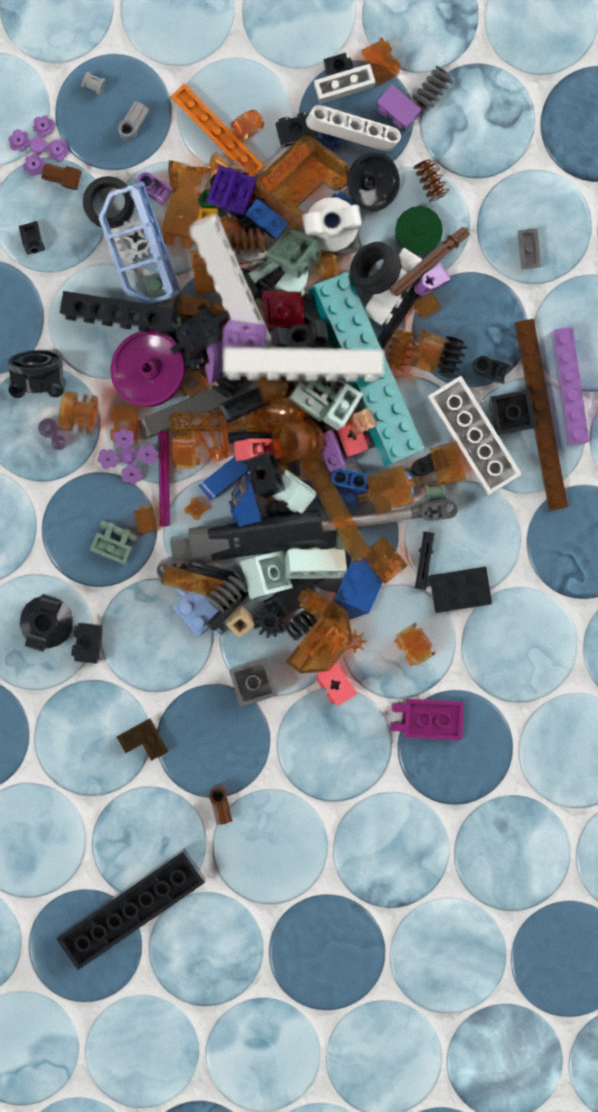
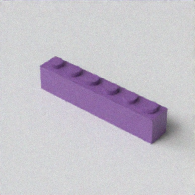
M573 327L555 329L551 332L567 446L589 442Z

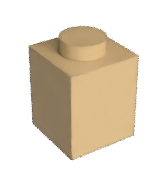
M240 604L227 618L226 625L240 638L254 627V617Z

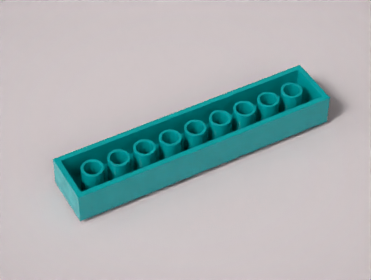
M348 272L318 283L308 290L320 320L326 323L328 338L333 350H382ZM383 354V375L376 382H366L365 378H358L357 381L347 382L351 387L363 394L357 405L382 463L386 467L425 448Z

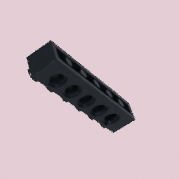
M63 291L59 314L65 316V319L70 321H76L79 318L89 324H95V321H99L104 326L113 327V324H118L123 329L131 330V327H138V331L149 333L151 329L157 330V334L168 335V332L175 333L174 329L176 327L178 310L174 307ZM85 304V310L79 313V306ZM103 306L104 311L98 316L97 309ZM121 309L122 315L119 318H116V311ZM140 312V319L134 321V314ZM158 315V322L152 324L153 316Z

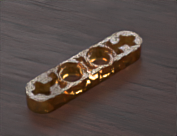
M174 412L168 419L170 428L176 432L238 431L244 424L242 417L238 418L235 424L227 423L224 421L221 412ZM195 418L202 419L199 425L191 424L192 420ZM214 418L221 419L217 425L210 424ZM177 419H180L178 425H175L174 422H176Z

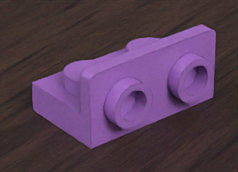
M330 430L317 435L329 472L349 466L337 430Z

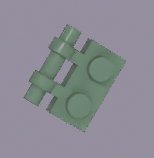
M302 377L307 382V385L305 386L301 382L298 383L289 400L318 421H321L332 405L326 401V398L328 397L333 401L337 394L331 391L332 388L328 385L324 386L319 381H307L306 377ZM313 387L321 392L320 396L312 391Z
M102 520L100 528L106 530L105 534L96 533L90 551L126 565L133 548L126 545L128 539L135 542L138 535L132 533L130 529H122L115 526V523L111 521L108 523ZM115 533L122 536L120 542L110 538L111 534Z

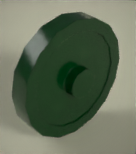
M423 206L411 207L404 211L397 219L395 227L396 240L400 247L407 249L415 255L427 254L434 250L441 241L443 233L442 221L437 213Z

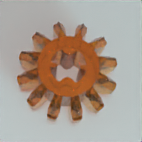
M257 110L246 111L232 121V132L238 140L250 138L263 129V118Z

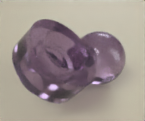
M50 418L43 419L38 426L39 433L45 438L52 439L51 445L55 450H63L66 447V439L58 435V424ZM46 425H50L49 431H45Z

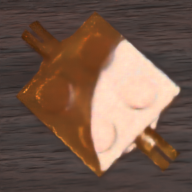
M403 465L366 476L368 492L357 495V497H365L359 499V503L371 500L377 514L414 503L411 494L412 487L422 484V481L415 483L414 481L421 480V477L409 479L405 474Z

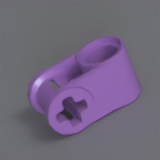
M141 173L137 178V183H140L143 178L151 179V184L146 187L147 193L154 201L164 206V201L171 192H174V189L151 173Z
M440 263L414 283V290L418 295L425 296L445 285L451 278Z

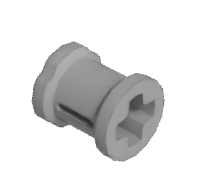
M87 71L81 87H87L100 95L105 86L106 79L95 77Z

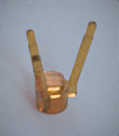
M221 419L223 445H218L213 429L209 428L214 447H211V449L195 424H192L193 430L208 452L210 459L213 458L214 463L229 458L227 453L230 450L227 442L225 419Z

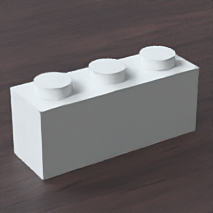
M370 64L314 80V87L319 104L375 88V79Z

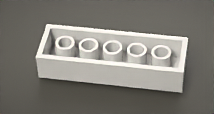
M462 376L427 397L486 495H490L522 475Z

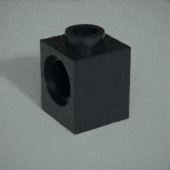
M346 52L323 59L327 76L353 69L351 57L347 58ZM342 63L344 69L338 71L334 68V65Z

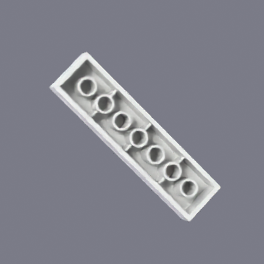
M224 348V376H228L229 380H239L240 376H246L248 380H259L260 377H267V380H279V377H287L289 381H297L299 377H306L307 381H318L319 378H326V381H338L339 378H345V381H357L358 378H365L366 382H376L383 375V350Z

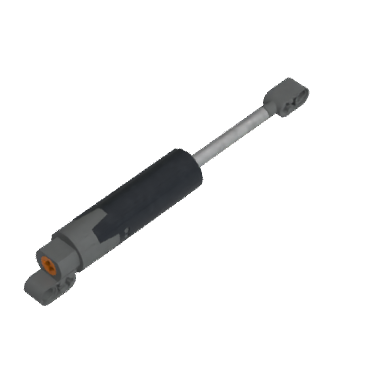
M443 498L422 503L421 507L322 521L320 511L316 509L303 511V513L296 512L262 517L260 522L240 527L237 521L188 528V535L171 537L170 545L173 558L162 559L158 563L157 575L162 579L189 576L192 572L181 567L182 563L187 565L188 561L203 563L290 550L292 548L323 545V532L424 518L427 521L449 519L456 516L458 507L452 499ZM452 504L453 510L451 512H444V506ZM438 505H439V509H440V512H441L440 514H439L438 511H437V510H438V508H437ZM428 507H431L433 510L430 515L425 512L428 510ZM174 563H176V567H177V571H176V572H174V567H175V566H174ZM163 565H168L171 568V571L168 573H164L161 571L160 567Z

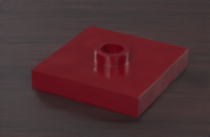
M263 291L262 297L267 328L283 327L290 329L295 325H305L301 291Z

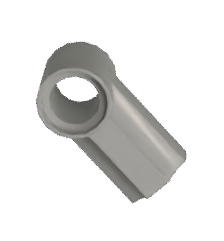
M134 101L126 117L118 125L120 137L124 141L129 142L136 138L137 131L149 112V109L139 102ZM126 127L132 128V132L129 134H124L123 129Z

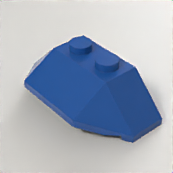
M359 545L356 546L347 566V572L340 581L326 615L345 622L370 612L385 579L375 552Z

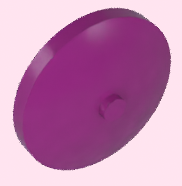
M150 330L149 333L139 331L123 340L112 357L110 367L111 380L118 394L131 404L140 407H155L174 397L182 386L186 373L183 351L181 350L174 355L170 350L177 343L168 335L157 334L155 330Z

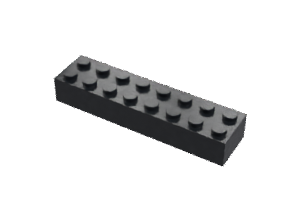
M183 848L61 932L56 940L76 969L79 970L203 885L206 878L186 849Z

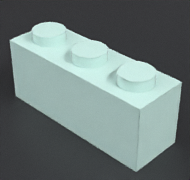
M292 548L287 551L284 557L287 579L343 578L347 572L345 550H338L336 548H329L327 550H320L319 548H311L309 550Z

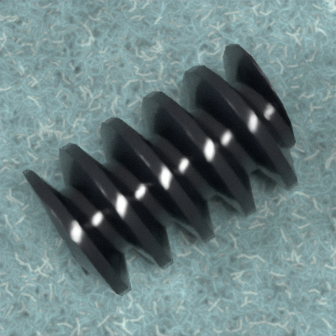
M446 336L449 342L444 343L443 346L448 350L441 351V354L445 357H439L438 360L442 364L436 365L439 372L434 373L450 379L458 378L454 374V371H460L456 364L463 363L459 359V357H465L461 350L468 349V347L464 345V341Z
M220 372L222 379L215 380L219 386L212 385L211 388L229 399L228 396L234 397L235 394L232 389L239 390L236 383H243L242 379L229 380L228 376H224V372Z

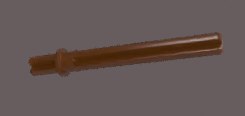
M461 227L453 235L447 236L445 242L390 288L392 295L399 296L454 248L457 249L459 244L470 235L468 229Z

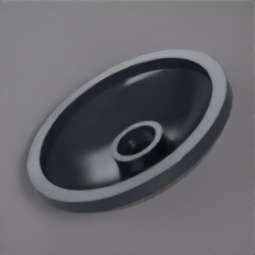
M378 152L363 154L350 167L347 176L348 193L352 201L364 210L379 211L386 208L395 199L399 190L400 177L398 169L392 159L385 154Z

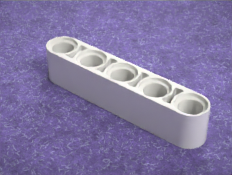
M321 105L314 106L306 119L307 126L312 130L386 152L392 151L401 138L400 132L394 127Z

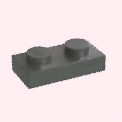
M537 228L518 230L521 270L541 268Z

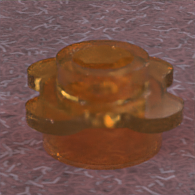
M194 497L191 499V503L184 508L186 514L193 516L194 520H199L201 514L207 510V505L200 503Z

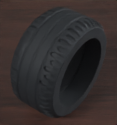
M105 176L95 179L87 186L83 195V208L92 223L101 228L99 216L93 209V199L101 189L112 187L120 190L128 187L125 182L116 177ZM130 191L122 193L125 199L122 211L115 217L107 218L110 229L122 226L132 216L134 201L130 196Z
M371 242L363 246L355 254L350 265V277L353 283L365 293L371 295L383 293L394 285L400 275L402 267L400 256L384 242ZM383 259L379 270L374 275L368 277L372 266Z

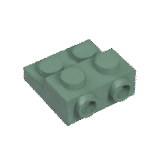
M287 227L265 256L267 260L281 266L284 272L299 279L302 274L306 275L312 261H317L320 258L321 248L317 240Z

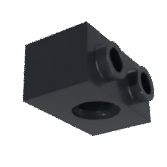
M308 112L299 113L297 117L291 119L289 117H282L278 119V122H275L281 149L318 140L317 131L310 129L306 124ZM294 125H299L302 130L299 133H293L291 128Z
M266 451L247 460V470L252 477L253 490L257 496L267 499L286 490L275 454Z
M79 622L78 626H75L74 637H76V645L72 646L71 651L74 661L99 663L103 625ZM84 637L89 638L92 642L89 648H85L82 645Z

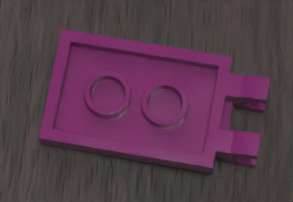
M406 698V704L392 703L391 711L402 712V723L390 722V730L403 731L404 737L462 740L464 702Z

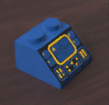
M246 471L231 492L232 500L229 501L233 521L237 520L239 527L261 521L251 477L248 471Z

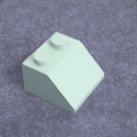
M283 551L257 556L240 562L250 599L293 588L291 580L286 578Z

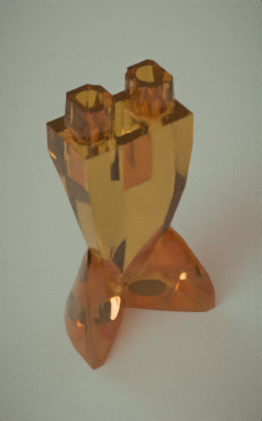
M169 160L168 174L174 195L168 205L161 230L165 244L174 245L175 236L182 237L181 247L191 249L194 242L191 236V227L199 218L198 198L209 183L212 168L190 167Z

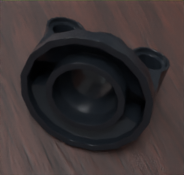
M314 320L309 326L299 324L292 326L288 330L283 327H277L271 331L273 349L330 350L326 323L323 320Z
M30 350L17 353L8 359L10 374L8 391L12 397L21 398L26 392H48L51 397L57 398L64 393L66 379L63 377L62 356L57 352ZM52 384H58L61 388L57 389ZM14 385H21L23 389H17Z
M43 593L40 597L32 599L25 605L20 616V628L23 636L26 638L25 647L44 652L45 649L59 646L68 639L73 628V616L70 608L64 601ZM42 614L49 616L51 619L50 629L44 632L40 631L36 626V618Z

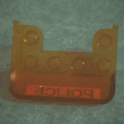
M302 136L257 178L256 186L269 207L286 220L292 229L299 231L304 226L303 215L305 213L298 207L323 183L332 190L343 189L347 185L348 164L313 137Z

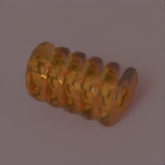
M394 330L393 333L397 337L391 338L394 345H389L388 348L393 352L386 353V356L390 358L386 360L390 368L406 372L401 367L408 366L404 359H410V356L406 352L413 351L409 344H415L416 342L411 338L418 337V335L405 330Z

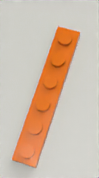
M185 83L171 96V99L245 175L255 177L265 168L255 155Z

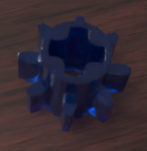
M322 133L323 138H317V142L321 143L318 151H325V156L329 152L335 155L334 149L340 148V144L336 143L339 137ZM325 140L332 141V146L325 145Z

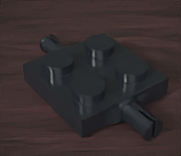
M206 308L174 329L179 343L170 348L171 352L175 355L184 349L191 358L223 336L219 324L228 318L227 314L223 311L214 318Z
M290 579L293 588L273 593L272 597L263 600L265 604L272 601L265 605L266 608L277 603L286 616L319 600L315 584L325 579Z

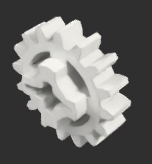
M131 218V223L128 224L125 221V227L119 226L118 229L120 231L142 224V221L138 218L137 222H135ZM142 229L117 236L120 240L116 241V244L122 245L119 251H126L125 257L131 254L132 260H135L136 256H139L140 260H142L143 254L148 257L150 256L148 252L150 245L148 239L143 235ZM138 234L141 240H138L137 243H135L134 240L131 238L136 237V235ZM124 241L130 242L131 250L125 246ZM147 245L143 250L139 251L140 247Z

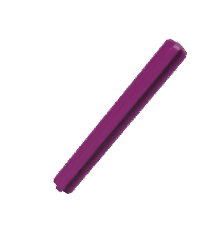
M159 432L160 526H170L169 433Z

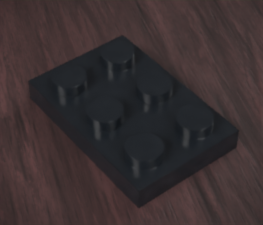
M486 566L429 575L435 613L492 604Z

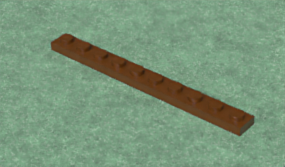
M534 319L514 322L526 390H529L536 428H534V435L548 511L567 508L568 503Z

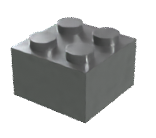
M267 658L229 669L240 707L277 696L278 693Z

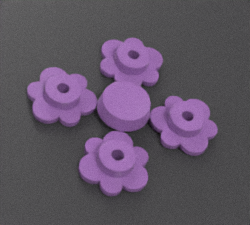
M47 115L37 116L34 119L35 125L33 130L37 132L39 137H34L30 141L27 138V132H21L19 129L14 130L13 135L9 136L10 148L12 150L24 151L25 147L30 146L31 150L35 153L31 157L27 156L25 158L26 162L23 164V169L29 172L31 176L42 174L45 162L38 154L45 152L46 149L50 153V158H56L57 161H63L65 155L69 154L66 141L61 140L59 142V140L55 139L53 144L47 146L46 140L42 138L46 134H52V128L55 126L54 121L49 119Z
M121 428L119 432L117 431L113 434V439L116 440L115 445L123 448L120 455L114 453L112 449L108 451L102 449L99 452L97 461L101 463L104 469H109L110 466L112 468L116 467V462L121 459L122 462L128 464L126 468L121 470L123 474L122 480L136 484L137 481L143 479V474L140 467H135L131 463L135 462L136 458H138L144 464L148 462L153 464L157 461L159 452L155 450L154 445L147 444L146 446L141 445L136 454V451L130 447V445L135 443L133 438L134 432Z

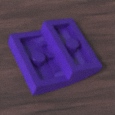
M219 166L207 203L246 216L258 179L239 173L236 170Z

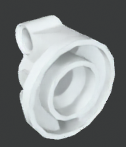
M339 198L319 200L309 209L308 214L303 215L306 235L317 240L321 250L326 252H337L347 248L354 241L358 228L362 225L358 205L351 206L348 202ZM334 213L340 217L341 223L337 228L330 229L325 226L323 220L327 214Z

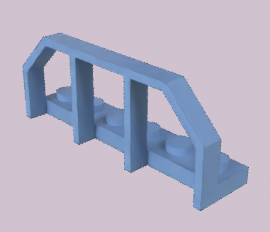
M144 182L109 193L98 218L124 292L147 304L166 300L181 293ZM130 191V196L135 201L137 207V216L142 221V224L112 233L106 218L115 195ZM143 228V233L148 239L149 251L153 258L123 267L114 237ZM156 262V271L161 277L162 289L166 295L151 299L131 288L125 271Z

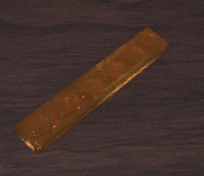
M318 455L300 463L353 562L355 563L371 555L368 545Z

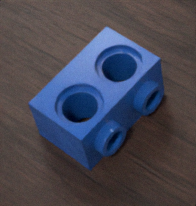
M258 199L246 213V218L275 241L288 227L286 220Z

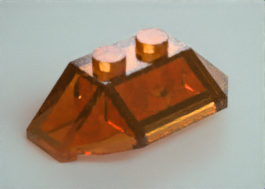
M333 601L289 656L286 663L300 674L330 671L353 642L349 613Z

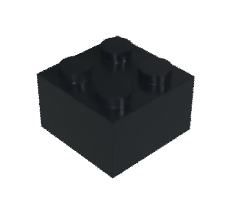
M529 390L491 396L489 398L494 430L497 435L536 428Z

